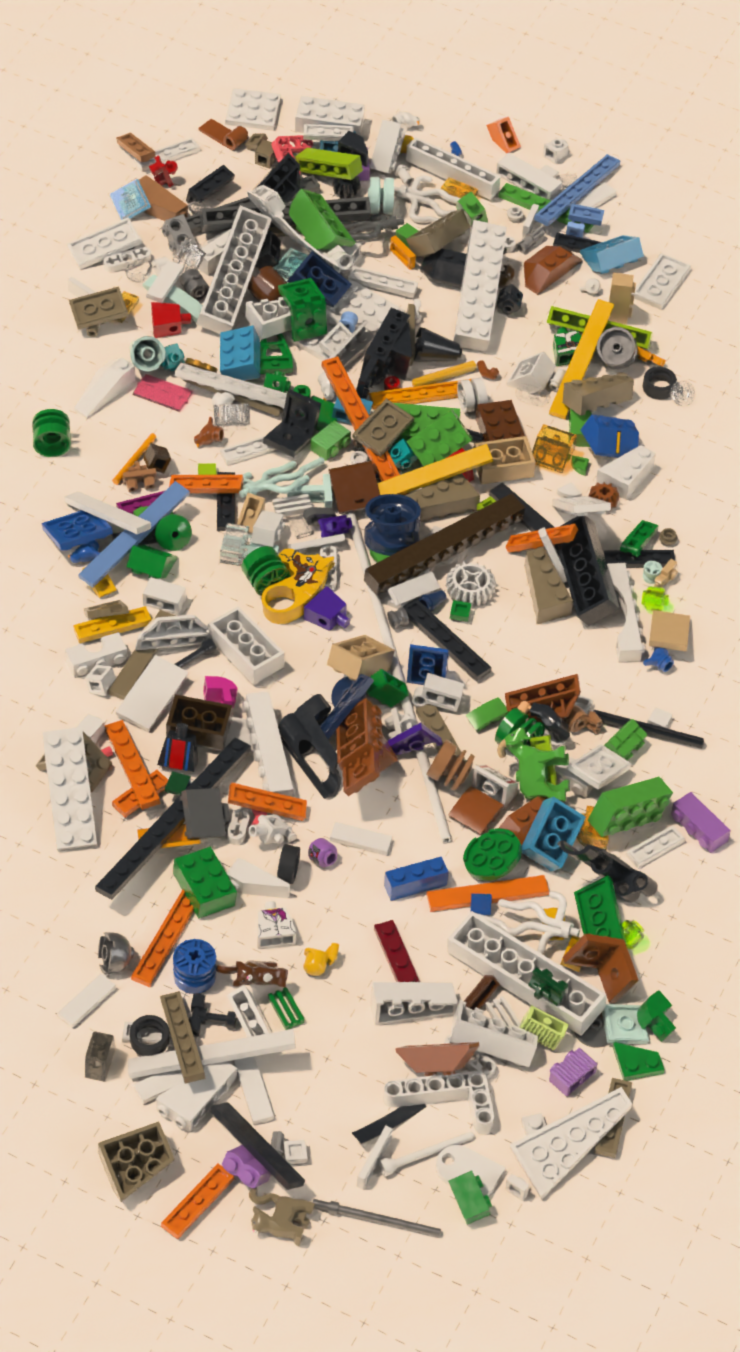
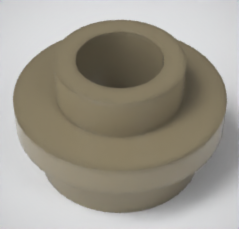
M665 528L659 535L660 542L665 545H673L678 539L676 531L671 528Z

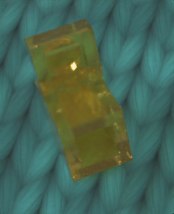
M586 806V812L582 813L586 818L576 838L584 847L588 844L607 851L609 835L601 837L587 821L594 806Z

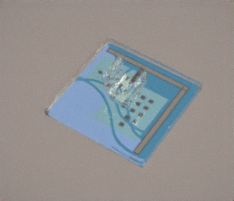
M138 178L108 193L120 220L128 217L131 219L151 208Z

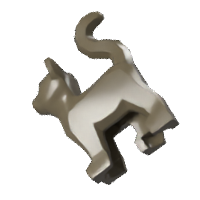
M251 1188L249 1198L253 1203L263 1205L273 1201L276 1204L273 1216H269L256 1206L253 1207L252 1231L255 1234L268 1232L276 1237L291 1238L294 1240L295 1245L300 1246L304 1229H307L310 1223L306 1214H311L314 1211L315 1203L303 1199H293L288 1196H279L274 1193L258 1197V1188ZM293 1221L301 1223V1227L293 1224Z

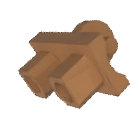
M135 461V466L128 467L129 472L123 473V485L126 484L128 492L138 490V482H144L145 489H153L155 487L156 468L147 469V465L140 466L139 461Z

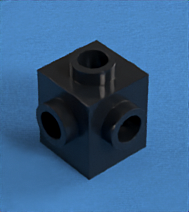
M511 284L499 290L497 306L507 315L517 312L521 309L523 293Z

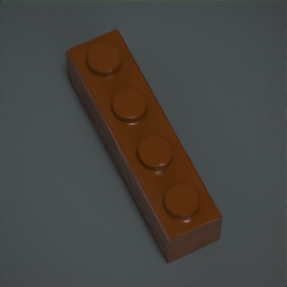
M485 975L464 1000L466 1007L475 1010L476 1007L482 1008L500 986L494 975Z

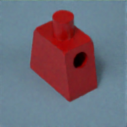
M151 302L153 337L160 338L180 334L181 324H191V313L180 314L179 304Z

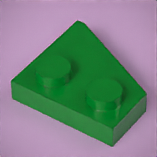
M617 1042L613 1043L612 1048L623 1080L628 1081L664 1074L665 1069L659 1052Z

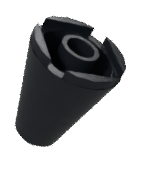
M423 327L418 329L414 361H457L458 358H461L462 348H460L459 343Z

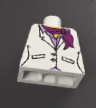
M275 901L265 902V909L258 911L257 949L296 945V930L287 908H277Z

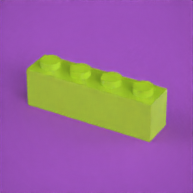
M306 148L295 157L296 161L300 164V172L352 180L363 171L360 155Z

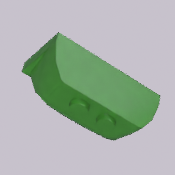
M301 188L291 203L289 216L297 225L296 229L304 235V240L318 251H330L337 245L340 247H352L356 242L323 196Z

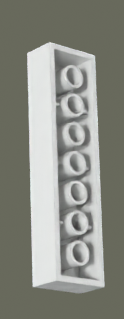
M240 205L196 325L219 334L232 330L270 226L271 217Z
M473 220L453 341L459 343L460 347L483 352L487 351L493 323L507 226Z
M473 911L447 938L448 953L483 975H494L502 987L534 1007L569 1024L568 1028L580 1036L583 1035L605 1009L606 994ZM535 968L541 971L548 969L553 974L552 979L556 982L563 980L568 984L567 992L563 996L560 1005L556 1006L544 996L539 1000L534 997L535 990L528 986Z

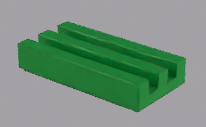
M284 987L282 991H275V994H268V999L285 1030L304 1023V1017L287 987ZM283 996H285L286 1000L288 1001V1003H289L291 1009L293 1010V1012H294V1014H295V1016H296V1018H297L298 1020H296V1019L294 1018V1016H293V1014H292L290 1008L288 1007V1005H287L285 999L283 998ZM275 999H279L291 1023L287 1022Z

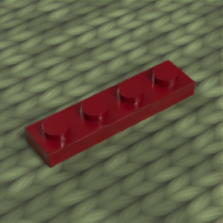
M389 920L375 924L374 932L395 981L420 982L394 921Z

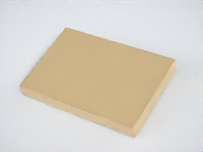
M653 610L649 646L687 651L690 615Z

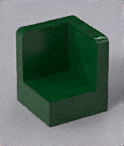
M172 771L166 784L165 792L180 796L181 792L190 786L191 776Z

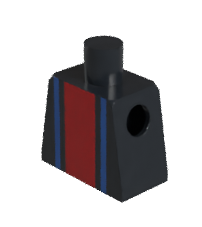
M178 723L176 731L171 730L168 732L157 765L190 772L195 771L198 765L197 737L194 734H188L187 724Z

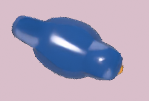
M90 541L88 544L77 547L68 557L75 564L92 561L100 554V546L97 541Z
M654 647L652 656L643 661L644 666H657L663 672L669 671L674 664L669 651L659 647Z

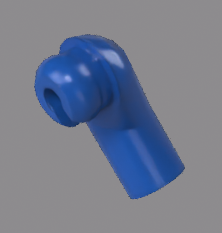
M456 141L451 142V153L460 157L462 155L460 146Z

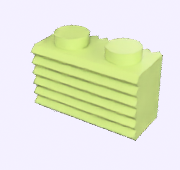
M531 1005L523 1016L519 1027L537 1035V1043L540 1042L541 1045L548 1047V1049L551 1048L553 1051L563 1039L569 1024Z

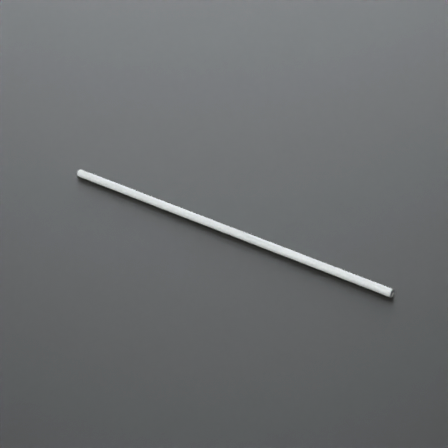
M348 512L345 514L347 518L350 517L352 520L353 528L350 531L364 575L365 569L370 567L355 512ZM366 584L383 644L395 650L380 597ZM395 651L391 663V671L394 677L405 683ZM407 696L400 701L403 712L415 717L410 698ZM423 746L422 750H415L441 841L442 843H448L451 841V836L434 779L426 775L430 766Z

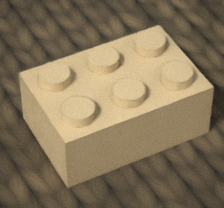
M526 436L474 443L473 448L487 444L493 458V462L476 468L481 484L534 477L536 462Z
M361 635L332 644L327 665L332 667L335 672L343 673L349 679L355 681L360 674L370 677L380 669L389 671L395 650L367 635Z

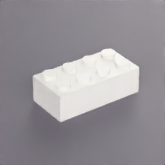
M301 95L295 116V132L303 133L304 124L354 126L353 131L361 136L365 120V104Z
M239 606L208 623V627L212 631L211 639L216 647L253 685L284 668L285 653Z

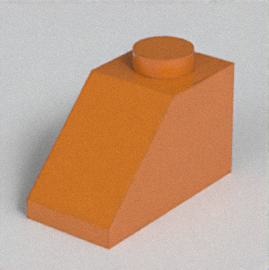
M509 116L486 125L492 141L505 153L521 147Z

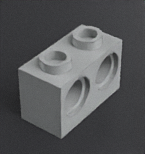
M184 214L164 221L161 230L164 237H167L169 249L174 253L175 257L195 249L197 243ZM171 226L177 227L178 231L173 230ZM178 241L183 242L185 246L179 245Z

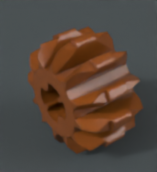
M597 482L595 486L591 487L588 494L590 497L610 502L611 509L616 508L619 501L617 487H613L612 483L607 485L605 482L603 484Z

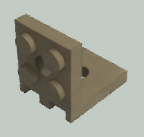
M82 731L86 760H89L91 764L90 769L87 768L90 792H93L113 763ZM45 753L35 765L39 771L47 770Z

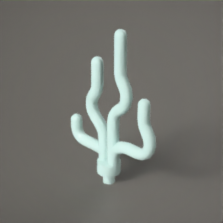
M320 457L303 465L297 472L282 474L296 467L297 463L290 461L280 467L266 470L263 472L261 479L255 482L249 480L252 477V473L246 472L242 474L244 482L239 495L243 498L247 496V493L257 495L258 492L271 490L280 494L294 492L300 485L309 481V476L304 474L324 464L325 460ZM295 480L289 486L276 485V483Z

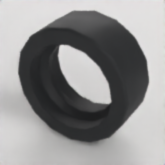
M666 367L650 368L644 374L643 391L651 398L667 399L675 392L677 378L674 372ZM654 379H661L668 382L669 385L666 387H658L653 385L650 381Z
M284 844L281 851L277 877L289 884L294 883L297 875L301 852L300 847Z
M144 1015L136 1019L132 1023L129 1033L132 1049L141 1056L163 1053L169 1045L170 1038L167 1023L156 1015ZM154 1027L161 1031L162 1039L155 1044L146 1045L138 1041L137 1033L143 1028Z

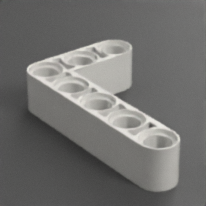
M481 1071L391 1080L384 1085L383 1102L388 1107L395 1108L468 1099L475 1131L478 1134L486 1135L493 1129V1106L487 1078Z

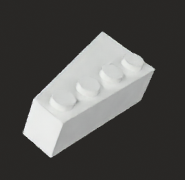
M279 297L275 301L264 299L260 303L246 302L245 317L251 326L254 325L261 340L291 330L290 307L283 297ZM307 319L305 324L311 323L313 319Z
M372 982L370 1006L375 1025L454 1015L458 1003L453 982Z
M459 1001L452 1019L450 1042H479L480 1046L476 1052L490 1054L497 1059H505L518 1066H530L537 1048V1035L515 1025L509 1027L502 1019L496 1016L495 1018H489L483 1015V1010L477 1007L475 1010L466 1007V1002Z

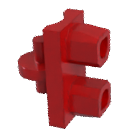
M159 155L154 157L156 163L150 165L149 168L155 181L161 186L166 183L169 187L173 186L174 184L169 174L174 175L178 170L177 163L168 160L164 165Z

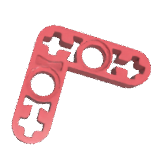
M303 135L278 136L271 145L279 162L288 153L294 158L292 153H301L306 148H312L313 141L303 140Z

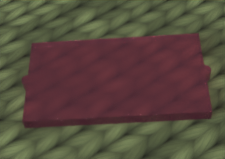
M145 374L142 380L137 383L133 396L180 412L184 405L188 404V399L193 391Z

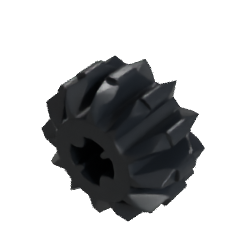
M358 176L352 180L335 177L332 187L334 194H338L339 198L345 197L346 199L347 197L353 198V196H358L361 184Z

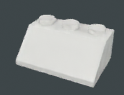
M231 229L218 233L185 255L184 259L209 276L216 271Z

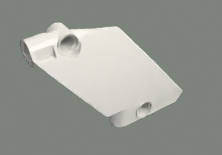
M261 185L253 191H247L248 197L264 215L271 217V222L293 241L309 251L313 250L333 268L338 266L341 269L347 270L352 266V257L345 253L339 245L329 252L321 254L306 242L282 218L284 216L282 210L285 208V204L278 192L265 185Z

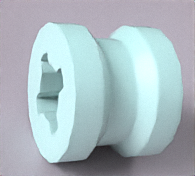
M656 561L645 563L642 578L646 583L656 584L654 580L661 574V564Z

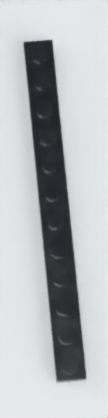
M234 738L186 790L217 788L251 751V745ZM179 797L97 883L95 892L113 900L185 822L183 803Z

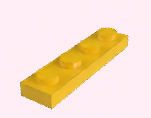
M144 606L129 610V613L105 616L73 625L80 644L114 633H122L145 627L152 619L147 607Z

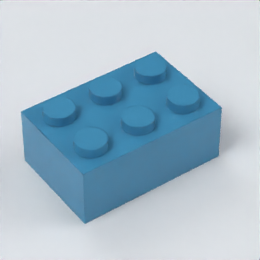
M254 325L220 333V372L222 375L243 381L260 378V338Z
M555 797L543 800L522 844V854L551 872L561 869L568 854L557 843L562 840L573 846L586 817Z

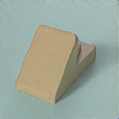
M247 493L236 528L253 533L255 522L261 511L265 510V498Z

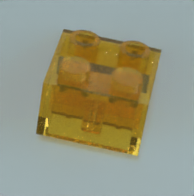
M543 424L532 450L536 462L535 465L563 474L575 450L577 435Z

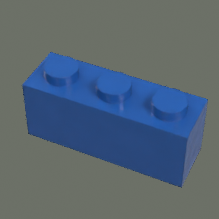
M442 856L385 871L384 887L390 901L447 886L449 871Z

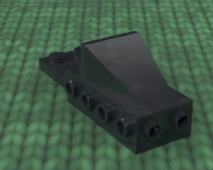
M392 307L387 313L364 356L356 388L360 398L367 399L370 392L369 388H373L375 383L380 384L382 379H386L388 374L404 381L406 380L412 358L409 314Z

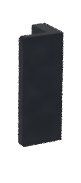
M223 164L188 189L186 202L189 203L195 199L200 204L234 180L235 174Z

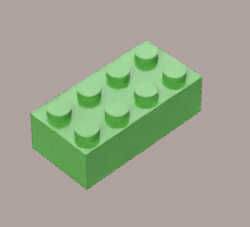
M394 403L414 417L415 420L392 445L402 439L407 441L451 409L461 419V408Z
M660 776L602 792L587 821L601 837L614 835L617 832L627 831L633 827L643 826L650 822H657L661 819L662 813L670 803V798L674 792Z

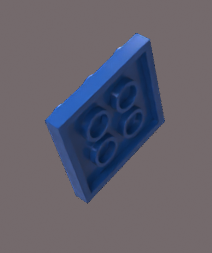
M83 510L41 523L42 530L60 551H67L75 546L90 543V541L104 539L108 535L113 534L112 527L107 521Z

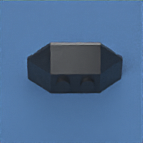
M288 153L264 176L252 191L261 185H265L278 192L282 201L288 203L300 190V164Z
M441 248L436 253H432L423 259L420 271L434 282L461 288L467 254Z

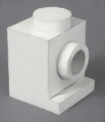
M555 137L549 143H544L543 157L556 164L568 155V142L565 139Z
M96 665L85 677L89 693L103 696L108 694L107 689L116 680L113 667Z

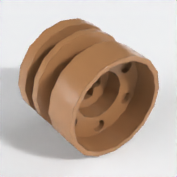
M446 739L426 775L436 781L442 775H445L444 786H447L452 779L454 783L451 790L456 791L470 773L475 756L470 754L467 761H465L463 758L467 751L463 750L459 756L455 755L457 745Z

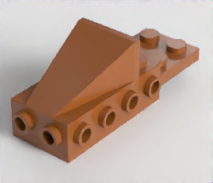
M367 698L357 703L336 729L337 761L343 771V792L348 797L353 793L359 792L368 783L374 782L380 776V772L398 761L382 733V712L377 705H373Z

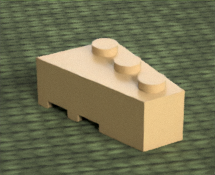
M613 272L609 302L614 304V309L609 321L627 324V318H631L632 307H629V305L633 306L634 295H631V293H635L636 283L633 282L634 275Z

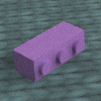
M691 791L673 803L671 811L673 819L679 822L686 829L687 833L698 840L699 844L710 853L728 842L731 830Z

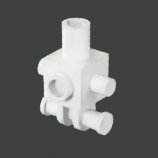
M277 814L260 815L258 817L259 823L249 827L250 836H259L260 840L265 844H281L285 836L289 842H293L297 838V835L292 832V827Z

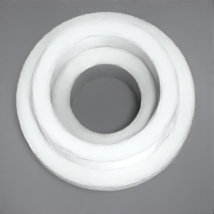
M514 206L507 210L508 219L512 222H518L523 217L524 212L519 207Z

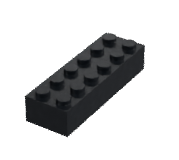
M576 516L561 525L575 524L578 531L573 541L556 545L577 617L590 626L620 609L595 523L588 516Z

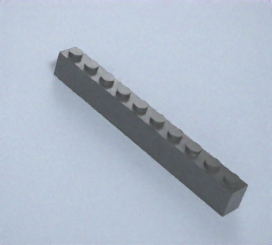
M369 197L326 200L341 222L368 220L371 214ZM292 202L284 203L285 208L282 210L284 216L282 218L289 225H296L289 216ZM256 205L243 206L263 214ZM240 206L202 209L200 213L201 231L209 232L231 229ZM271 222L269 227L276 226Z

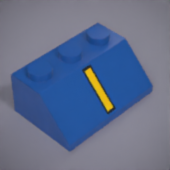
M591 414L581 428L582 434L595 455L619 458L638 447L639 431L635 427V423L630 419Z

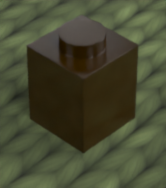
M150 443L143 459L148 469L156 468V472L164 474L171 461V456L166 447Z

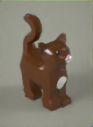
M248 960L245 963L236 961V965L216 966V971L219 973H237V978L233 982L235 987L254 983L257 985H277L286 988L288 970L286 968H275L278 963L274 961Z

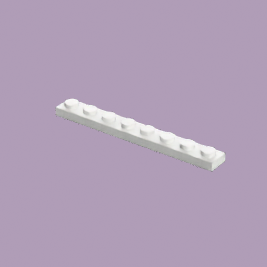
M180 363L175 370V376L180 377L182 380L194 381L199 385L211 386L216 390H225L233 395H242L250 400H259L267 405H276L284 409L287 393L184 363ZM298 409L300 414L304 415L303 411Z

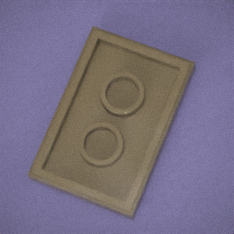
M119 286L69 300L78 330L129 316Z
M386 398L352 434V438L381 457L410 427L415 418Z

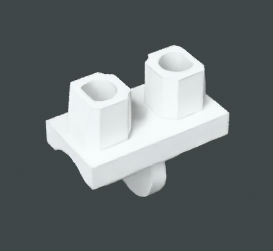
M396 707L391 709L392 715L384 719L385 725L389 730L395 728V731L388 734L389 740L417 724L415 717L410 716L408 713L404 715L399 714Z

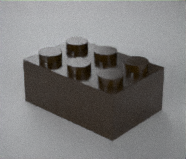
M175 694L166 723V736L169 731H176L178 723H184L188 725V734L196 735L197 745L223 750L232 722V705Z

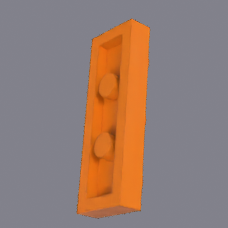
M155 770L149 777L157 794L165 790L168 779L161 772ZM132 788L112 801V806L125 818L140 808Z

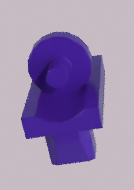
M346 515L318 520L321 538L350 533L349 529L353 528L351 518H347Z

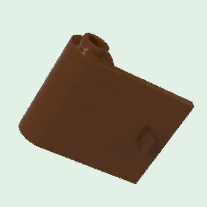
M372 461L328 469L339 514L363 510L372 498L380 496L375 476L378 474L376 464H372Z

